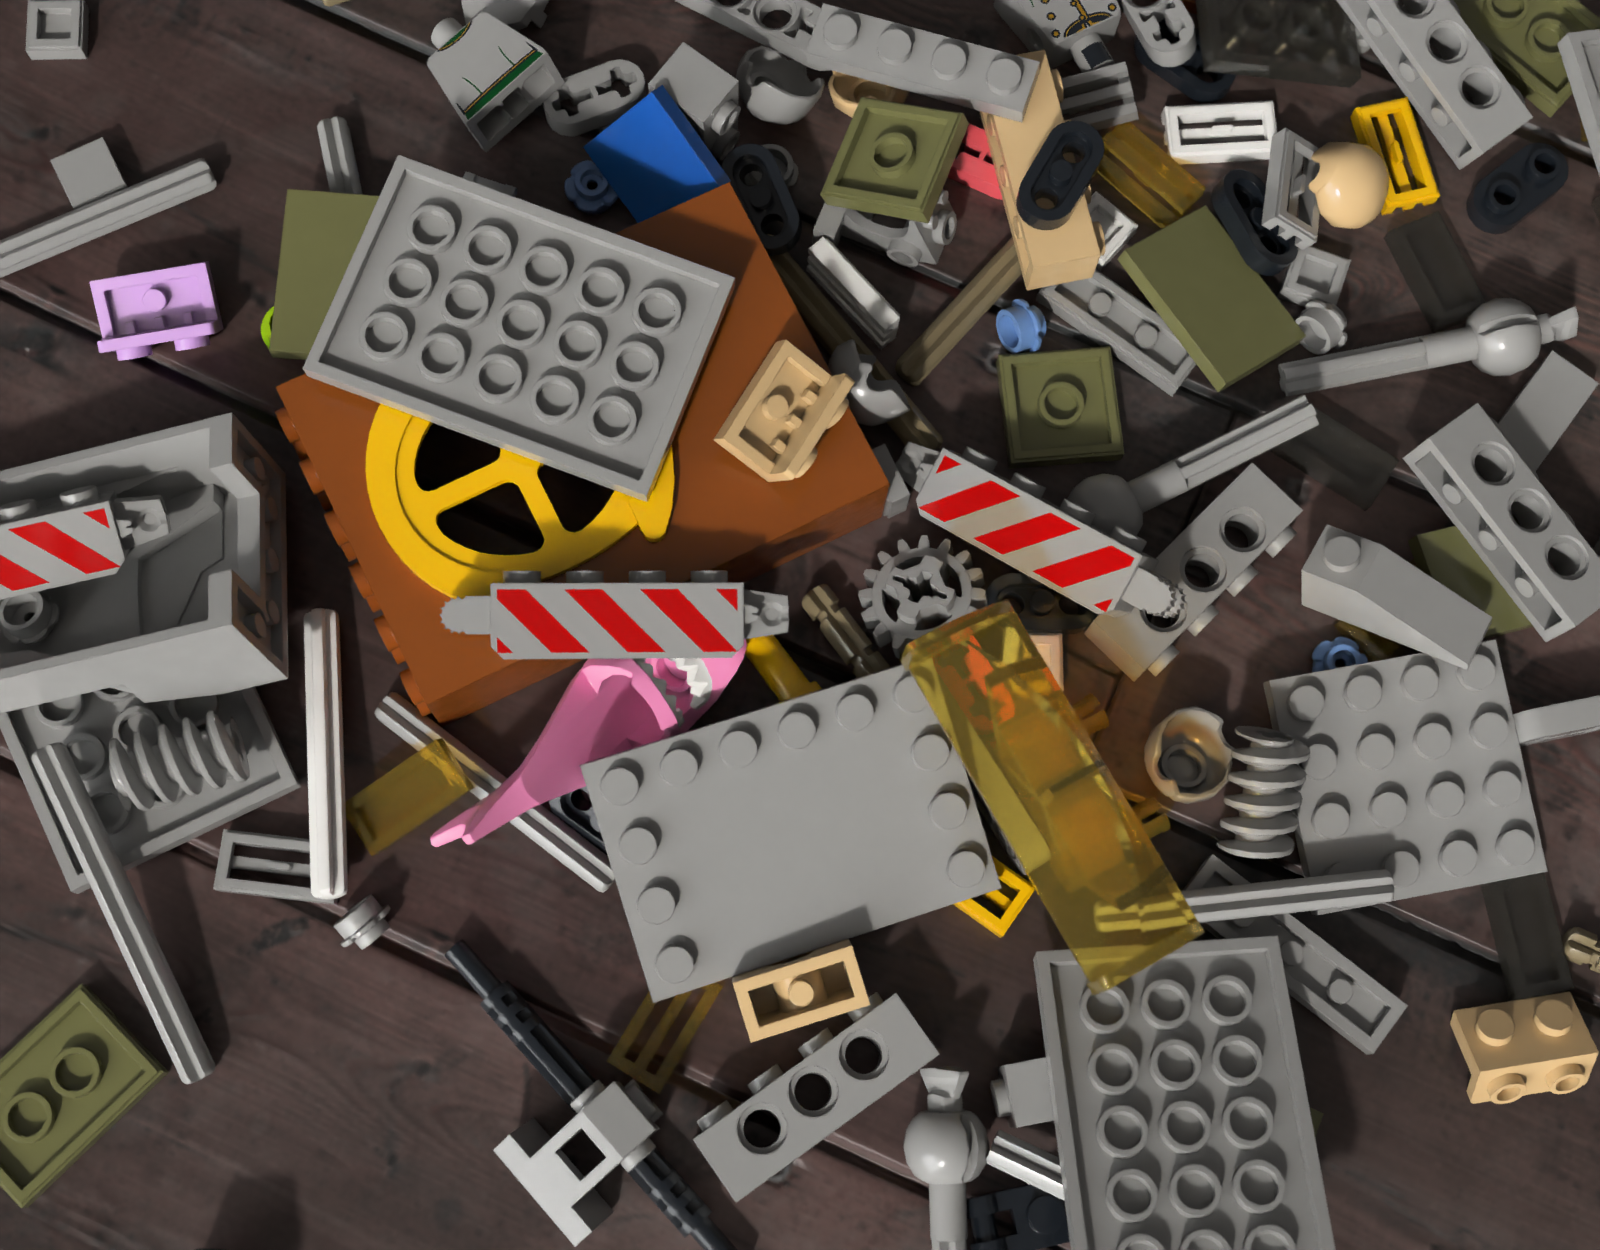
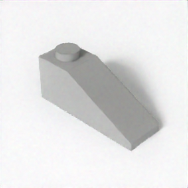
M1328 524L1325 526L1301 570V605L1468 670L1492 622L1490 615L1385 546Z

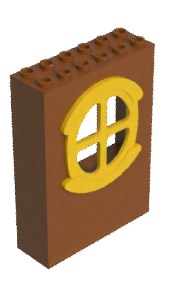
M730 182L615 233L735 277L734 291L648 503L614 490L605 507L593 521L580 531L569 532L562 526L538 478V471L544 464L500 448V456L495 462L435 490L424 491L418 486L416 481V461L422 441L433 424L432 422L313 379L306 374L276 386L284 404V407L275 410L278 421L301 460L299 462L300 467L314 495H317L325 511L333 508V510L323 514L348 561L358 560V562L348 566L362 597L367 600L372 612L375 613L379 610L383 612V615L373 619L387 650L392 653L396 663L399 665L406 661L409 668L399 672V676L414 706H417L422 717L432 713L441 727H444L584 660L503 659L491 648V634L466 635L465 632L460 634L457 632L451 633L450 629H445V624L441 623L442 617L439 616L442 613L440 608L445 606L444 602H449L451 597L456 599L458 596L460 599H464L465 596H490V583H503V571H541V583H566V571H604V583H629V571H666V583H691V571H728V583H745L882 517L890 483L849 406L834 426L825 429L815 445V448L818 449V454L812 466L801 477L794 478L793 480L767 482L713 440L777 341L788 340L832 376ZM511 482L520 488L544 537V543L539 550L521 555L482 553L466 548L446 537L437 526V518L440 513L503 483Z

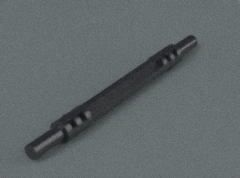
M463 939L457 942L446 952L445 957L483 999L480 1006L575 1112L570 1104L596 1082L594 1077L508 980L501 983ZM656 1148L630 1172H627L684 1238L690 1234L704 1250H738L708 1217L712 1210Z

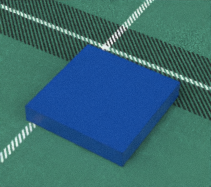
M663 85L649 93L583 146L637 223L731 181Z

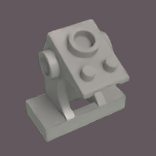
M943 189L929 223L907 220L904 228H890L872 221L874 213L841 208L824 203L813 229L812 245L824 236L837 247L841 236L884 251L891 260L904 266L915 267L919 262L937 265L944 245H949L953 240L956 232L957 217L948 200V191Z
M634 1079L625 1087L619 1081H613L607 1088L600 1080L594 1082L570 1104L577 1115L552 1138L535 1118H532L510 1133L493 1149L575 1247L614 1213L594 1189L595 1186L619 1164L627 1172H630L656 1148V1145L649 1137L660 1129L655 1121L663 1113L644 1094L642 1088ZM581 1130L588 1135L606 1156L585 1177L562 1151L568 1142Z

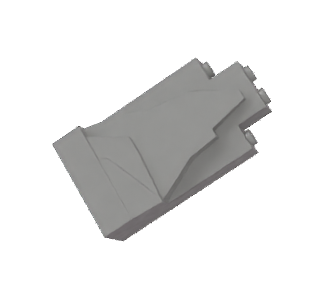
M232 412L0 471V506L15 501L35 499L37 507L61 502L59 494L65 491L96 485L98 494L115 490L117 498L162 495L171 526L169 534L130 548L126 559L116 574L42 590L50 595L51 602H55L58 605L59 619L51 633L39 643L33 645H25L22 641L12 643L3 635L2 625L0 624V713L107 688L133 693L144 703L221 695L288 679L286 473Z

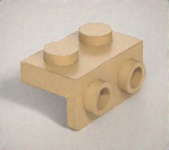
M788 340L777 341L713 440L767 482L788 481L799 478L814 463L818 454V449L815 448V445L825 429L834 426L846 412L849 405V400L846 396L854 385L855 380L846 373L831 376Z
M1570 991L1454 1010L1450 1021L1451 1028L1471 1072L1466 1092L1472 1104L1488 1101L1496 1104H1507L1518 1100L1524 1095L1548 1091L1554 1094L1573 1092L1588 1082L1599 1053Z

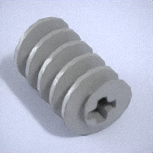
M214 710L207 711L206 730L203 731L198 730L190 717H185L182 720V737L175 738L165 724H161L158 726V743L152 746L141 731L134 732L133 751L128 753L117 738L110 739L109 741L110 773L117 796L126 812H130L132 802L140 810L151 809L154 806L156 794L165 803L175 802L178 799L180 786L187 795L192 797L199 795L203 787V777L212 788H223L226 784L227 770L239 782L247 781L250 777L244 742L234 718L231 716L230 723L223 724Z
M1238 726L1235 728V733L1251 741L1250 747L1231 750V756L1247 764V767L1243 771L1229 772L1227 779L1243 787V791L1240 794L1225 795L1223 802L1239 810V815L1221 818L1219 823L1222 828L1235 833V839L1220 840L1216 844L1225 852L1240 857L1270 859L1290 855L1294 851L1295 844L1287 833L1294 832L1298 828L1299 823L1297 816L1290 812V810L1299 808L1303 800L1301 793L1293 787L1302 785L1306 781L1307 776L1305 770L1297 764L1306 762L1310 758L1311 751L1308 746L1289 734L1262 727Z

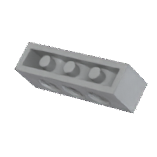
M1337 0L1459 170L1533 118L1525 106V101L1520 91L1508 83L1493 62L1489 48L1474 36L1461 18L1459 8L1454 0H1399L1407 6L1410 14L1405 13L1399 7L1397 0ZM1430 45L1438 49L1442 59L1432 53ZM1462 89L1472 96L1474 104L1464 97Z
M1478 403L1403 457L1407 465L1453 524L1459 529L1545 642L1575 628L1600 608V556L1595 553L1577 530L1572 517L1559 507L1540 483L1535 470L1522 460L1507 441L1499 424L1489 417ZM1476 469L1481 472L1483 478L1477 473ZM1512 515L1517 518L1520 525L1515 522ZM1549 561L1554 566L1556 572L1551 568Z
M1251 463L1156 558L1159 562L1154 572L1172 581V585L1177 584L1178 588H1182L1183 594L1186 595L1184 598L1187 601L1184 604L1185 609L1180 611V615L1176 614L1175 618L1170 617V627L1160 628L1154 626L1147 619L1145 611L1134 606L1130 614L1117 618H1112L1107 614L1098 615L1084 635L1133 682L1147 669L1156 677L1180 653L1173 645L1176 639L1186 629L1196 637L1219 613L1212 603L1225 590L1235 597L1259 573L1251 564L1264 551L1274 558L1294 538L1297 532L1290 524L1301 514L1303 509L1254 463ZM1235 527L1240 529L1247 537L1248 547L1239 548L1229 543L1225 537L1224 528ZM1193 565L1202 568L1209 577V587L1201 588L1191 584L1185 575V567Z
M875 992L868 997L869 1006L848 1012L854 1023L834 1037L830 1030L825 1028L800 1046L798 1051L804 1060L786 1073L782 1071L778 1064H775L750 1082L747 1086L754 1096L733 1110L729 1102L725 1100L696 1121L703 1132L695 1137L693 1141L736 1203L940 1055L897 993L883 1001L878 992ZM854 1039H867L878 1050V1064L868 1074H860L853 1071L846 1062V1048ZM806 1074L821 1076L829 1087L827 1103L816 1111L803 1108L795 1098V1085ZM757 1110L771 1112L779 1122V1135L776 1141L767 1147L753 1146L744 1135L743 1127L746 1118Z

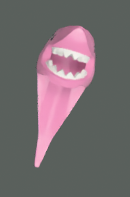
M744 639V646L732 658L587 659L583 667L569 683L544 730L520 767L494 792L435 831L430 837L431 845L439 847L461 837L467 845H470L535 806L585 787L586 784L580 764L688 731L717 701L736 673L747 648L746 639Z

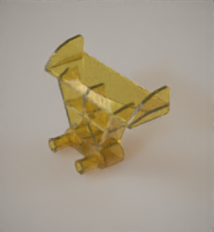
M1009 600L972 611L924 634L905 646L900 659L903 667L911 673L1086 976L1089 982L1087 986L1093 996L1118 985L1204 933L1200 923L1150 840L1161 832L1170 830L1171 826L1166 813L1146 824L1141 822V820L1152 815L1162 806L1153 796H1149L1143 802L1132 808L1130 807L1089 737L1100 729L1109 727L1106 712L1103 709L1089 718L1081 720L1082 717L1094 712L1095 708L1100 705V702L1090 693L1084 696L1082 700L1070 705Z

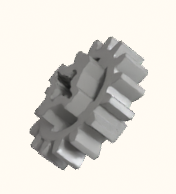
M921 535L918 548L910 549L908 544L901 539L897 541L898 555L892 557L888 553L880 551L877 556L881 570L865 569L863 573L866 584L870 588L860 590L858 597L861 606L866 608L861 613L866 629H875L873 636L879 647H883L893 641V652L898 659H902L909 649L916 651L918 659L928 656V650L937 649L943 659L949 658L948 644L955 641L959 645L967 647L970 642L966 628L981 629L983 626L981 612L977 610L988 607L986 590L981 589L985 585L981 568L971 569L973 563L971 554L967 550L958 553L954 557L952 543L949 539H945L938 549L931 548L927 535ZM949 576H952L962 589L961 597L956 596L955 589L949 588ZM886 600L891 601L892 607L897 609L898 619L896 622L890 618L885 610Z

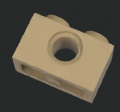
M849 939L732 977L733 987L751 1043L870 1005Z

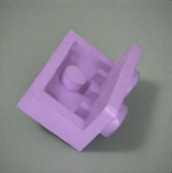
M209 261L89 281L103 338L97 341L99 353L116 351L118 361L153 355L151 344L174 341L176 351L211 345L209 335L223 329Z

